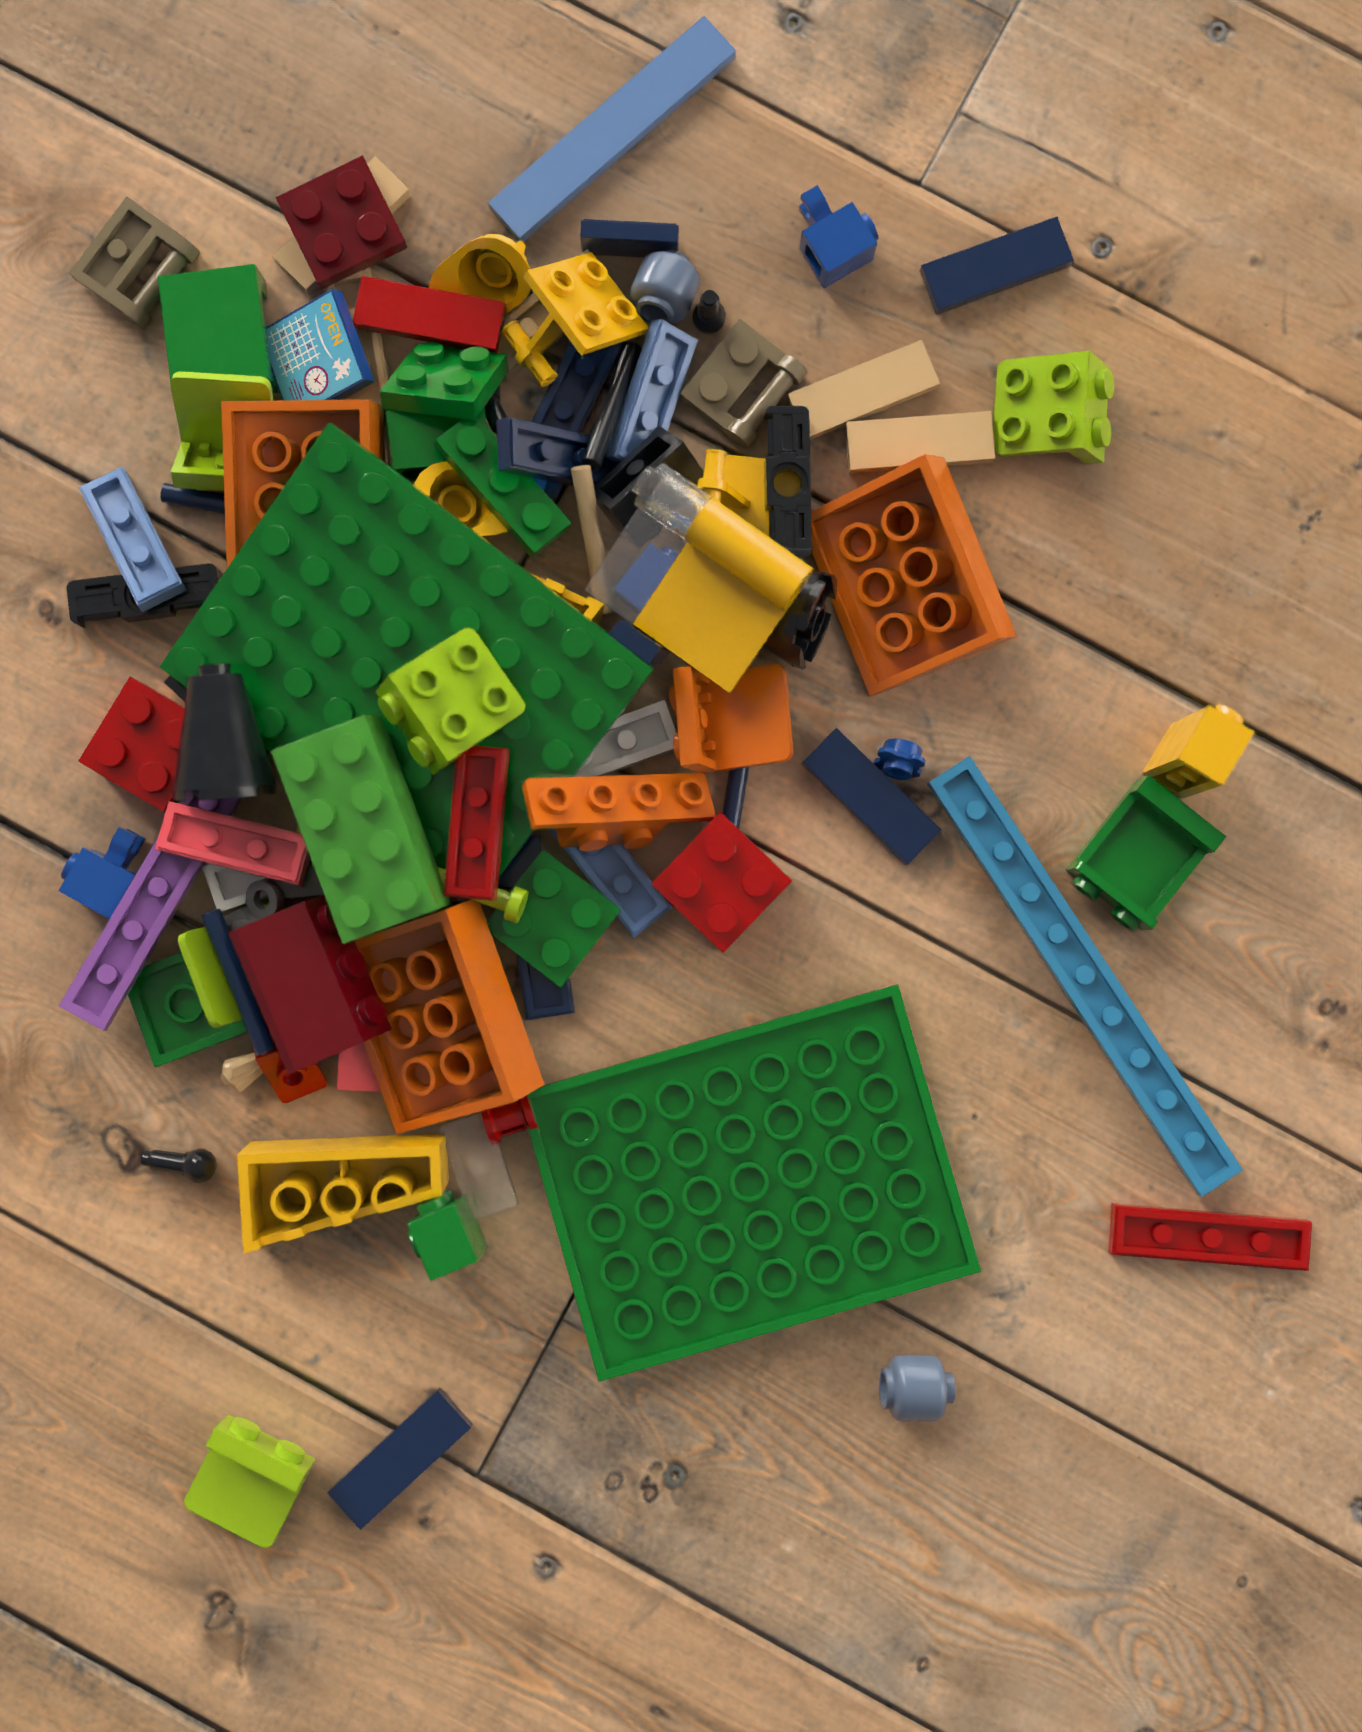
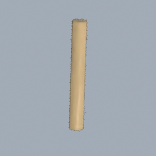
M590 465L576 466L571 468L593 597L605 603L603 614L615 611V604Z

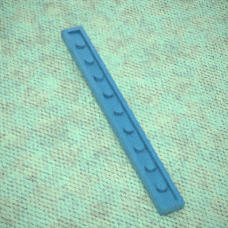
M971 756L927 783L933 795L1196 1195L1203 1197L1243 1170Z

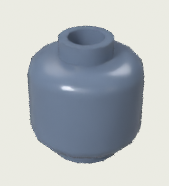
M675 250L652 252L644 257L630 289L631 302L640 317L649 324L651 320L662 319L669 324L678 323L684 320L690 311L700 286L699 274L689 259L681 252Z
M896 1355L889 1362L888 1368H882L880 1371L879 1396L883 1409H889L892 1417L901 1422L938 1421L944 1414L946 1404L954 1402V1376L951 1372H945L940 1359L936 1356Z

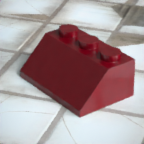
M325 895L301 902L228 932L288 1074L392 1030L386 1016L384 1004L379 999L367 971L365 959L359 952L354 940L345 944L342 943Z

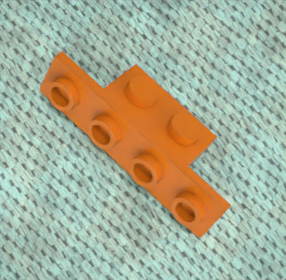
M704 773L529 778L522 785L531 829L557 828L556 832L560 848L579 847L581 851L585 852L599 850L607 845L624 844L626 849L642 848L651 844L653 838L668 823L711 821L716 816Z

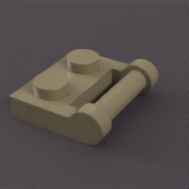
M126 196L69 274L75 281L116 309L133 324L144 329L152 319L149 315L150 311L160 299L158 276L179 274L186 263L193 264L200 251L186 238ZM161 243H163L171 250L133 301H131L123 294Z
M739 319L680 392V399L737 444L747 449L757 437L755 431L764 421L766 409L770 406H776L792 384L798 385L808 372L797 359L782 352ZM767 365L774 369L777 374L739 420L730 415L729 413Z

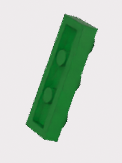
M479 416L476 420L461 419L435 440L434 447L532 559L569 530L571 521L532 477L498 471L497 437Z

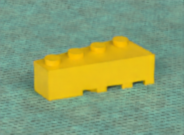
M447 1133L250 1141L237 1154L243 1254L261 1249L262 1246L284 1240L286 1242L303 1237L306 1233L319 1229L353 1222L354 1219L367 1215L385 1213L442 1196L449 1183Z

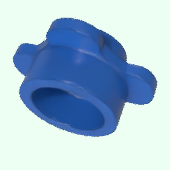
M897 738L886 740L883 747L878 749L877 755L880 758L874 760V765L882 770L886 776L897 780L920 777L921 769L919 768L924 767L926 760L921 756L922 748L919 745Z

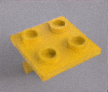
M590 252L527 270L523 278L547 309L549 315L531 339L518 320H513L504 326L501 334L516 351L515 360L521 367L527 366L539 382V385L546 387L555 380L558 374L553 370L542 353L562 332L565 333L582 356L644 335L649 327L637 313L632 302L625 297L610 277L605 266Z
M718 449L705 450L703 478L698 479L697 491L702 493L700 510L710 499L714 498L769 537V511H765L764 462L766 458L726 455L725 451ZM781 472L774 478V487L782 496L791 497L799 493L801 482L794 473Z

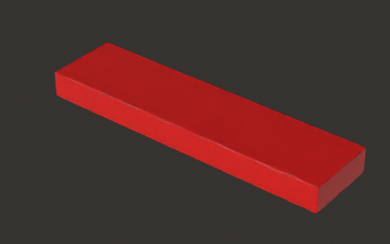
M1111 1203L1108 1253L1121 1256L1309 1271L1312 1221L1297 1218Z

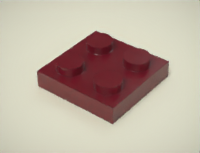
M363 155L275 197L321 290L408 248Z

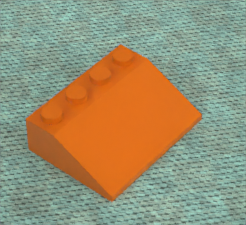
M369 399L221 401L227 568L328 422L338 426L385 462L384 409H382L381 404Z
M923 454L811 511L812 554L819 572L835 575L837 579L836 599H830L870 697L976 656L1017 637L944 457Z
M471 899L354 940L359 952L365 959L367 971L379 999L384 1004L386 1016L392 1027V1030L363 1043L396 1134L513 1103L545 1085L479 902Z

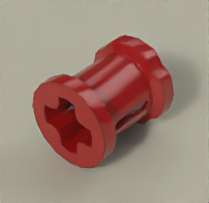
M528 1095L513 1103L480 1111L487 1136L492 1145L499 1144L503 1137L528 1130V1127L530 1129H539Z

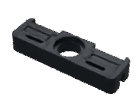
M770 406L766 409L763 420H767L768 456H771L766 457L764 462L765 511H769V538L802 561H806L812 552L809 410L805 406ZM787 471L797 475L801 482L799 493L786 497L776 491L773 483L774 478L781 472Z
M210 563L176 567L187 591L144 612L136 605L122 574L73 580L67 584L66 588L70 620L76 625L85 628V622L120 618V616L127 622L175 617L176 610L201 607L222 577V572Z

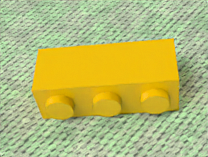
M1209 705L1169 726L1141 774L1151 776L1163 787L1182 798L1223 786L1255 732L1242 725L1244 718L1236 711L1223 705H1216L1215 708Z

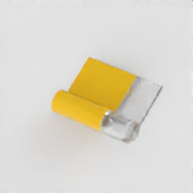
M662 463L656 469L648 466L641 473L632 489L638 495L635 500V506L638 507L585 590L731 693L808 581L813 568L666 464Z

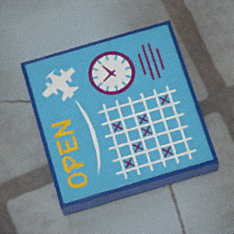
M331 289L266 327L271 371L282 401L343 400L375 382L342 291Z

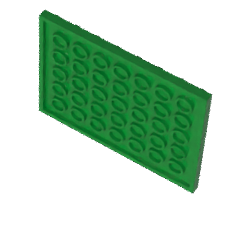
M328 422L159 666L188 688L189 676L200 675L199 665L230 663L231 673L242 674L264 746L270 752L357 717L381 715L438 867L446 869L455 760L434 776L427 766L422 767L419 765L408 749L407 742L409 740L398 724L393 725L380 710L378 705L379 696L376 691L388 675L464 628L475 630L525 703V710L520 716L474 745L510 749L499 877L535 830L531 829L522 788L524 782L529 778L575 777L655 669L346 432Z
M898 984L548 1083L528 1094L537 1127L539 1126V1129H530L528 1127V1131L599 1382L981 1272Z

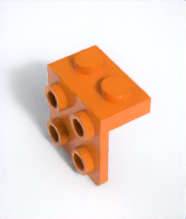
M769 664L748 668L731 693L692 666L673 668L674 684L670 686L669 698L672 709L677 715L678 732L673 737V748L681 767L697 773L708 774L782 763L792 758L793 740L787 672L784 667L779 664Z

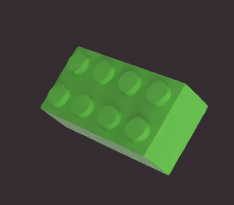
M363 715L271 751L343 944L451 904L449 897L444 896V885L381 715Z

